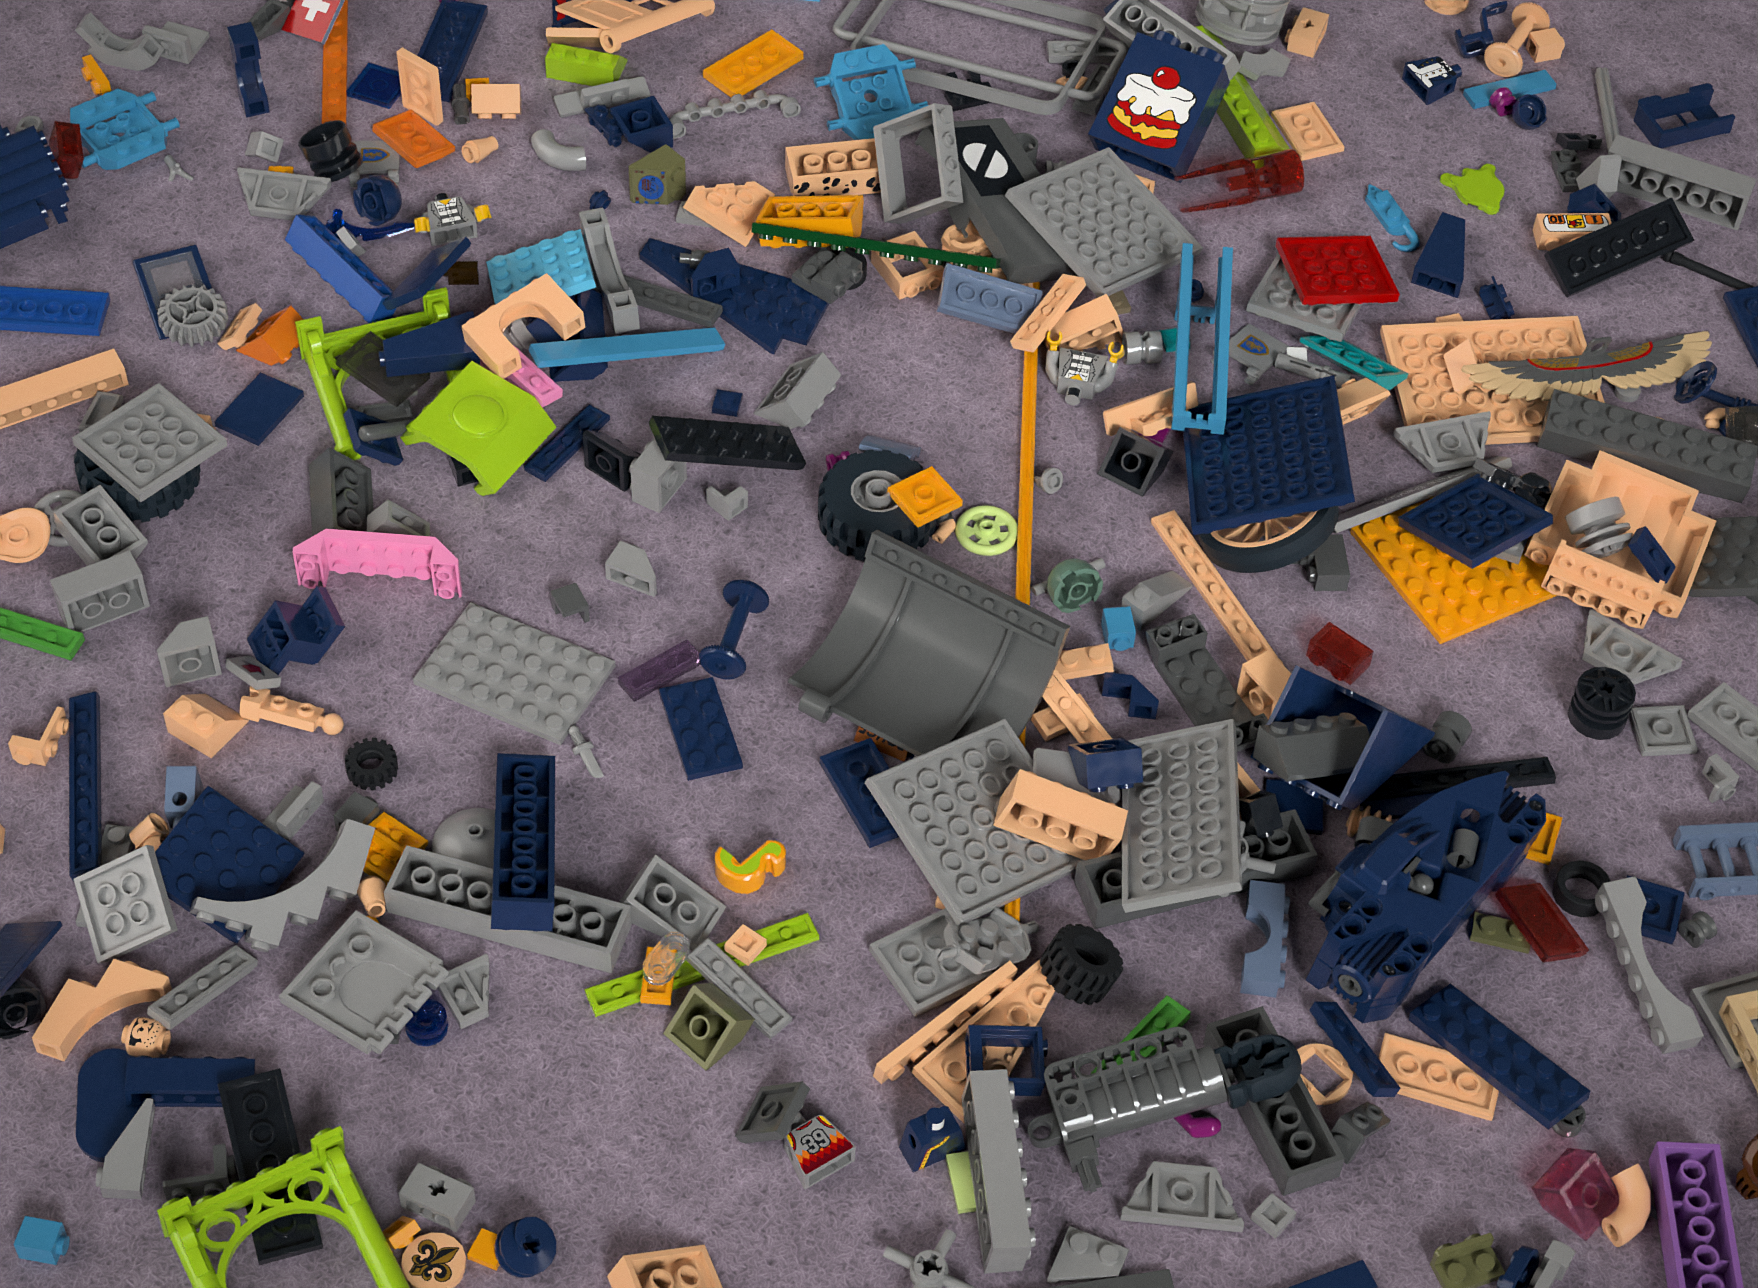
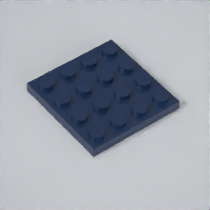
M1478 473L1399 516L1398 521L1400 527L1473 569L1553 524V515L1506 488L1481 478Z
M210 786L206 787L155 851L168 898L188 912H190L193 900L197 897L216 901L241 902L272 896L305 854ZM215 920L212 924L205 923L236 944L247 931L243 929V932L229 930L225 928V923Z

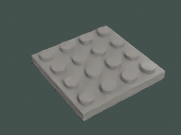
M1278 253L1250 298L1246 311L1260 317L1276 320L1281 324L1300 328L1305 332L1324 336L1329 340L1342 342L1362 304L1302 305Z
M160 383L72 437L74 446L140 502L227 447L225 437Z

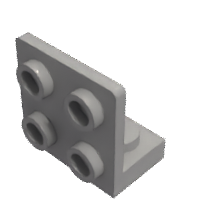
M170 21L162 29L146 25L142 30L143 35L148 32L164 48L160 57L186 64L191 62L210 37L207 31Z

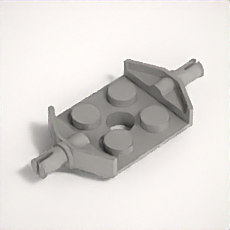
M997 907L994 908L990 916L953 926V921L950 920L943 934L947 946L937 948L935 956L939 961L952 958L974 974L985 973L1002 967L1009 960L1013 964L1026 960L1031 952L1028 935L1037 933L1039 926L1034 920L1022 924Z

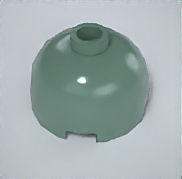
M1077 558L1066 559L1058 563L1051 570L1047 580V591L1051 601L1064 613L1081 610L1079 605L1089 603L1091 600L1095 602L1100 596L1103 587V581L1098 571L1086 560Z

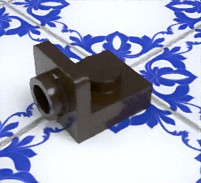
M456 261L443 277H448L449 285H479L478 261Z

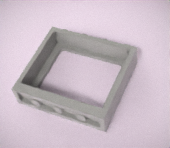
M933 103L873 127L885 223H907L964 203L951 105ZM933 126L942 196L908 208L899 141L901 137Z

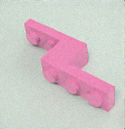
M515 347L519 351L522 368L504 379L533 395L542 408L561 398L563 389ZM480 359V366L491 371L488 368V366Z

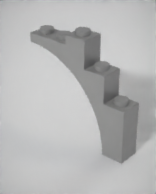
M346 819L341 823L329 852L315 870L303 881L283 892L262 899L241 902L216 901L197 897L193 900L189 913L195 914L197 920L212 924L214 920L225 923V928L232 931L243 932V929L247 930L244 942L251 943V948L261 952H269V949L274 950L279 946L287 917L291 918L290 922L292 924L307 927L308 923L313 924L318 920L326 892L329 893L328 897L338 901H346V898L351 899L356 895L375 827Z

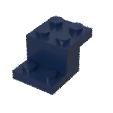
M316 586L303 605L275 600L249 635L247 641L256 660L279 675L289 661L311 665L318 663L345 628V625L327 589Z

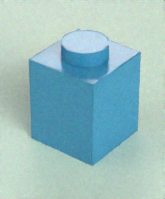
M1131 607L1103 608L1101 626L1105 644L1108 643L1109 649L1117 651L1133 648L1136 630Z
M25 1216L13 1245L20 1259L57 1265L60 1255L64 1256L68 1251L70 1238L67 1236L62 1222Z

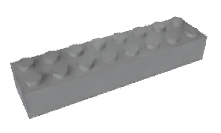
M407 845L385 888L384 897L388 913L608 973L613 972L632 926L630 905L555 885L552 931L536 932L530 930L491 929L493 868Z

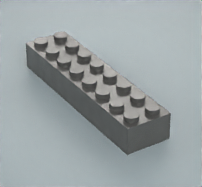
M1554 389L1546 407L1537 444L1539 448L1592 463L1595 462L1601 450L1699 490L1698 493L1742 503L1750 489L1758 446L1557 389Z
M1295 809L1280 813L1283 827L1274 830V834L1269 837L1257 838L1256 835L1246 833L1244 830L1243 838L1249 845V857L1274 862L1276 867L1274 874L1247 868L1242 874V890L1230 892L1228 896L1248 891L1250 880L1282 883L1313 875L1318 855ZM1122 852L1077 862L1074 883L1094 929L1222 898L1219 895L1125 913L1122 906Z

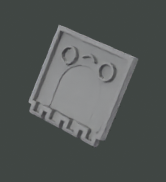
M356 910L279 995L280 1003L367 1055L371 1050L381 1054L394 1039V1035L391 1032L398 1034L413 1017V1013L410 1010L417 1012L432 995V991L429 988L436 990L449 975V972L444 968L443 960Z

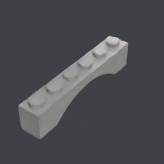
M604 208L579 212L581 232L615 334L640 329L638 306L632 289L628 287L623 276Z
M1636 876L1603 883L1595 895V904L1597 910L1602 912L1606 921L1608 936L1614 940L1618 960L1627 971L1630 989L1637 995L1640 1013L1644 1019H1647L1654 1045L1659 1046L1662 1054L1696 1047L1704 1035L1693 1009L1681 1002L1666 989L1655 975L1647 960L1641 934L1642 915L1647 901Z

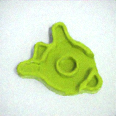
M1485 164L1479 170L1464 168L1462 176L1449 173L1441 175L1440 182L1452 188L1460 201L1468 206L1469 203L1478 206L1479 210L1489 215H1495L1499 212L1500 202L1503 199L1505 190L1502 182L1495 176L1496 168L1494 165Z

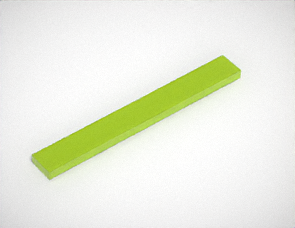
M805 913L756 930V933L767 939V946L751 963L819 940V934L809 914ZM727 941L716 944L739 967L746 965L724 950V944ZM688 954L677 957L673 990L705 979L686 961ZM644 969L585 989V995L595 1017L640 1002Z

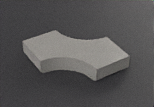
M1272 48L1265 54H1252L1244 51L1239 60L1241 69L1238 72L1255 82L1264 75L1283 77L1291 59Z

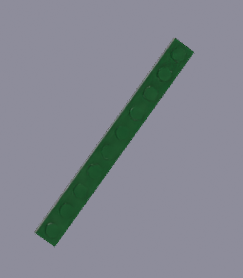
M759 222L752 223L751 233H758L759 239L773 240V236L783 237L782 242L797 244V240L807 241L806 245L812 247H821L822 243L831 244V249L845 251L846 247L855 248V253L870 255V250L879 251L880 257L894 258V254L904 255L903 260L918 262L919 258L928 259V264L943 266V261L953 262V265L966 269L968 265L978 266L977 271L992 273V269L1000 268L1001 258Z

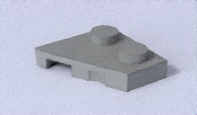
M484 954L449 970V975L437 988L461 1029L489 1017V957L487 954Z
M1069 1226L1048 1275L1047 1282L1058 1283V1281L1063 1280L1087 1282L1093 1279L1119 1277L1129 1249Z

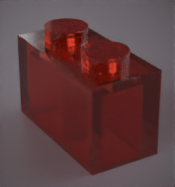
M55 121L49 139V146L55 157L51 162L57 161L62 175L58 177L64 176L67 179L78 178L84 160L80 125Z
M1328 622L1310 639L1306 656L1309 657L1314 665L1322 666L1330 671L1335 679L1345 681L1351 685L1370 667L1374 651L1331 622Z

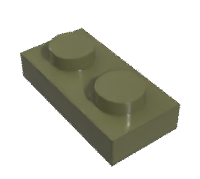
M1475 912L1470 941L1529 954L1534 925Z

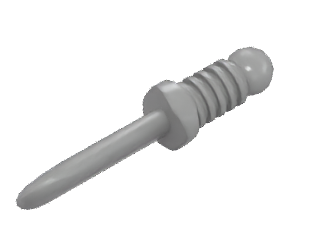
M575 725L571 726L568 732L576 746L572 749L574 755L580 754L588 772L593 777H603L604 775L590 750L594 747L592 742H586L579 728Z

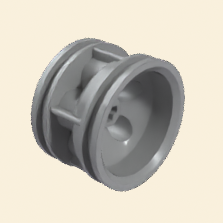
M1199 0L1195 14L1198 21L1207 30L1223 39L1243 45L1262 46L1271 44L1278 38L1287 6L1291 0Z

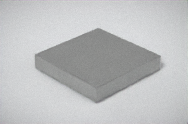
M1684 705L1634 707L1631 709L1629 716L1642 756L1697 753V744Z

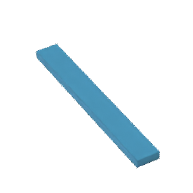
M714 327L530 344L529 353L538 368L715 352L723 350L725 342Z

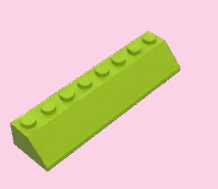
M1196 26L1197 29L1225 47L1221 39L1204 26ZM1237 72L1230 80V84L1216 112L1252 169L1295 160L1296 157L1243 74Z

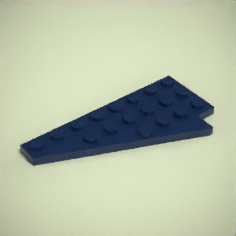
M649 238L640 252V260L692 296L691 276L695 269L690 268V264L679 263L680 253L691 254V250ZM739 263V286L696 297L722 305L723 312L720 317L771 354H775L783 339L807 346L829 306V303L793 283L791 278Z

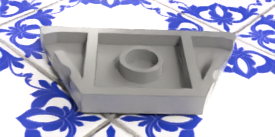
M237 168L251 216L293 221L296 214L305 215L332 186L331 178Z
M1488 411L1395 428L1393 434L1432 473L1473 466L1477 457L1484 459L1491 413Z
M1593 609L1589 611L1582 660L1595 667L1616 669L1625 674L1634 685L1675 671L1681 667L1683 659Z
M1153 1161L1144 1179L1140 1181L1134 1190L1132 1198L1123 1207L1120 1218L1122 1221L1241 1233L1244 1228V1221L1242 1217H1238L1233 1208V1200L1228 1190L1223 1187L1222 1178L1216 1167Z

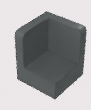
M577 583L550 591L551 605L555 614L561 613L563 617L579 613L584 623L590 621L589 605Z

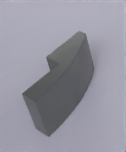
M1575 150L1551 151L1550 156L1553 170L1562 193L1578 191L1579 187L1576 178L1581 174V161Z

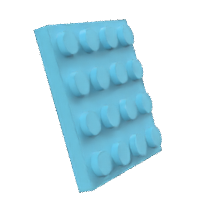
M581 229L567 231L559 237L544 239L533 246L521 247L515 252L504 256L498 255L486 261L495 304L546 273L568 296L596 287Z

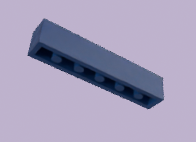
M296 214L285 238V241L293 247L292 250L301 255L306 260V264L314 268L324 281L329 282L335 288V292L349 302L350 307L361 313L366 322L374 323L391 319L396 308L387 310L383 302L393 293V290L315 216Z

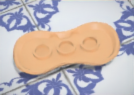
M20 508L0 516L1 560L26 563L39 558L43 554L50 538V522L43 511L35 508Z

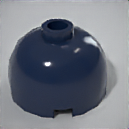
M371 175L357 181V189L353 191L354 205L361 217L366 216L371 220V222L367 223L379 226L397 216L402 206V197L398 186L393 180L383 175Z

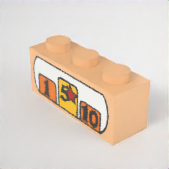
M1609 213L1537 214L1533 233L1537 249L1550 251L1610 225L1612 222Z

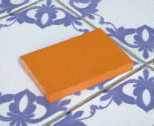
M412 109L373 124L372 131L415 168L439 160L455 151V146Z

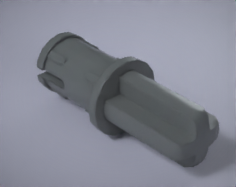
M463 83L454 84V99L451 102L452 109H454V121L457 125L467 124V122H470L468 110L470 101L466 98V87Z

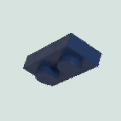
M1646 526L1637 529L1628 544L1629 548L1655 582L1659 583L1662 580L1666 584L1676 566Z

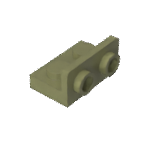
M1476 1233L1468 1236L1463 1242L1454 1245L1446 1243L1435 1250L1430 1266L1442 1288H1476L1497 1281L1502 1274H1505L1491 1247L1494 1240L1492 1233L1484 1235Z

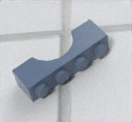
M1250 880L1245 919L1253 922L1263 931L1267 943L1256 951L1245 953L1241 972L1240 993L1276 998L1278 988H1284L1286 971L1280 970L1281 963L1286 961L1287 946L1282 945V938H1287L1288 921H1284L1283 918L1284 914H1288L1290 897L1285 896V884Z

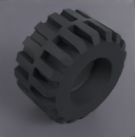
M1068 924L1058 931L1041 956L1040 965L1042 966V974L1047 977L1046 981L1054 987L1058 994L1061 993L1064 995V998L1072 999L1078 1004L1084 1002L1087 1005H1092L1094 1002H1100L1120 977L1123 971V959L1119 956V950L1113 946L1114 943L1101 932H1097L1089 926L1084 927L1082 924H1075V926Z

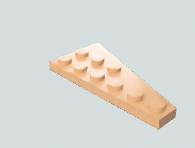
M1040 960L1034 963L913 1067L912 1074L945 1106H948L950 1111L963 1123L964 1116L961 1098L967 1082L965 1035L968 1026L1037 1027L1055 993L1054 987L1048 984L1046 981L1047 977L1041 972ZM982 1046L983 1070L1007 1069L1009 1078L1025 1047Z

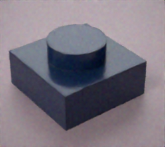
M717 389L712 413L737 417L743 393Z

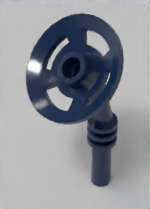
M1710 361L1698 363L1690 368L1675 386L1676 393L1674 398L1681 404L1690 403L1699 397H1705L1730 408H1737L1739 413L1744 411V414L1749 412L1758 414V404L1752 403L1750 399L1746 401V398L1740 400L1738 396L1735 399L1710 389L1717 375V367ZM1688 384V393L1683 394V391L1686 385Z

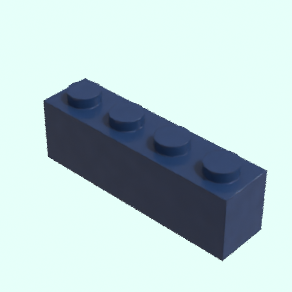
M138 1056L137 1058H127L124 1088L126 1106L141 1107L145 1100L150 1098L154 1100L155 1107H223L218 1084L255 1075V1059H247L245 1057L225 1059L211 1056L201 1058H183L181 1056H171L169 1058Z

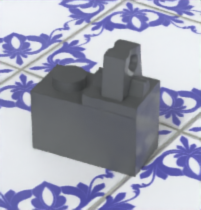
M1343 534L1330 535L1311 554L1292 563L1305 566L1308 582H1313L1314 591H1347L1350 571Z

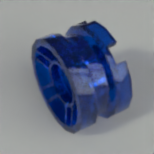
M427 999L417 1012L410 1010L413 1013V1017L405 1025L407 1037L411 1042L418 1046L427 1047L436 1045L444 1039L449 1026L446 1010L441 1003L433 999ZM432 1021L429 1026L421 1025V1022L430 1023Z

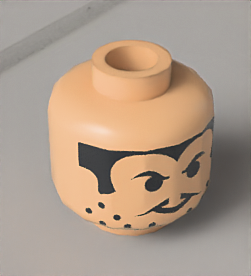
M137 1017L130 1025L124 1027L121 1041L125 1044L126 1051L131 1056L158 1058L161 1054L164 1055L167 1052L171 1041V1032L159 1021Z

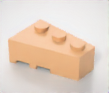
M1107 294L1064 313L1050 331V339L1052 341L1059 340V331L1062 333L1061 344L1057 346V351H1060V347L1082 352L1083 349L1093 347L1101 350L1106 349L1105 345L1111 342H1119L1122 345L1123 329L1118 314ZM1046 336L1043 342L1046 348L1050 350V346L1047 344Z

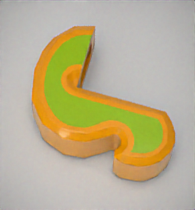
M767 840L741 863L722 847H719L715 852V876L725 888L735 893L749 894L758 890L764 884L767 872H771L774 877H777L786 867L785 846L776 840Z

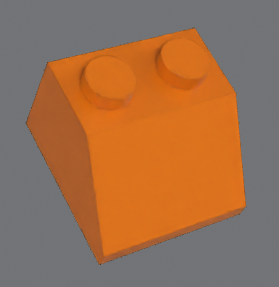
M289 306L265 318L236 351L270 366L278 362L282 365L292 357V349L299 347L295 322L304 319L292 306Z

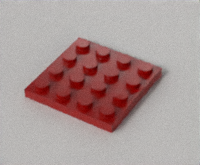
M1371 235L1277 238L1275 246L1302 305L1398 302L1400 293Z

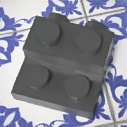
M822 247L792 274V282L825 302L832 304L836 299L841 298L854 283L856 284L860 281L863 275L862 262L844 251L836 255Z

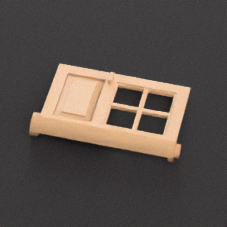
M571 0L555 6V11L604 29L600 34L602 48L608 53H614L621 48V43L699 13L706 17L710 16L714 12L715 3L714 0H681L675 3L668 0H653L666 6L652 11L639 6V4L650 0H634L631 2L626 0ZM608 36L611 37L613 46L609 43Z

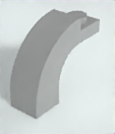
M91 12L83 17L75 29L90 45L87 52L107 65L141 71L154 65L164 51V48L148 32L136 39H124L116 36Z

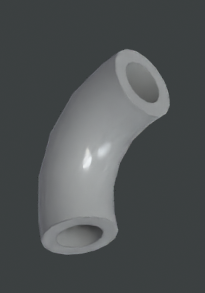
M545 129L538 130L532 135V147L538 158L547 165L563 171H586V156L583 146L567 147L560 145L556 142L554 134Z

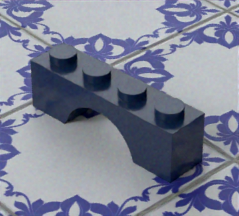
M251 22L229 26L227 31L238 95L246 118L269 113L268 98L259 66V59H261L259 42Z

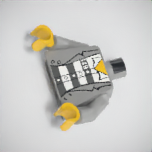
M440 193L436 195L435 201L427 204L428 211L424 212L421 217L414 219L415 233L420 232L424 234L430 232L431 246L454 242L466 236L468 239L478 237L476 223L482 222L486 218H492L489 206L480 205L473 207L470 204H466L462 197L449 198L446 193Z
M1050 331L1048 332L1046 341L1050 346V350H1047L1046 373L1052 384L1057 386V393L1066 395L1065 401L1067 404L1078 405L1081 398L1092 400L1095 393H1101L1112 385L1119 365L1117 360L1121 359L1125 353L1123 345L1118 353H1113L1112 350L1115 344L1111 342L1108 346L1111 357L1107 361L1108 356L1060 347V351H1057V346L1061 344L1062 333L1059 331V340L1052 341L1050 339Z

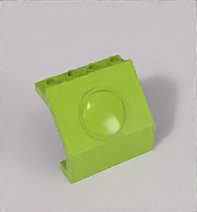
M471 361L453 377L449 385L443 388L431 403L422 409L418 417L406 426L407 431L400 438L405 445L420 442L430 443L465 464L479 481L474 490L477 494L485 496L495 494L555 430L556 425L533 395Z

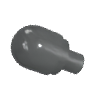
M695 249L691 250V254L680 253L679 263L690 264V268L696 269L704 255L710 252Z

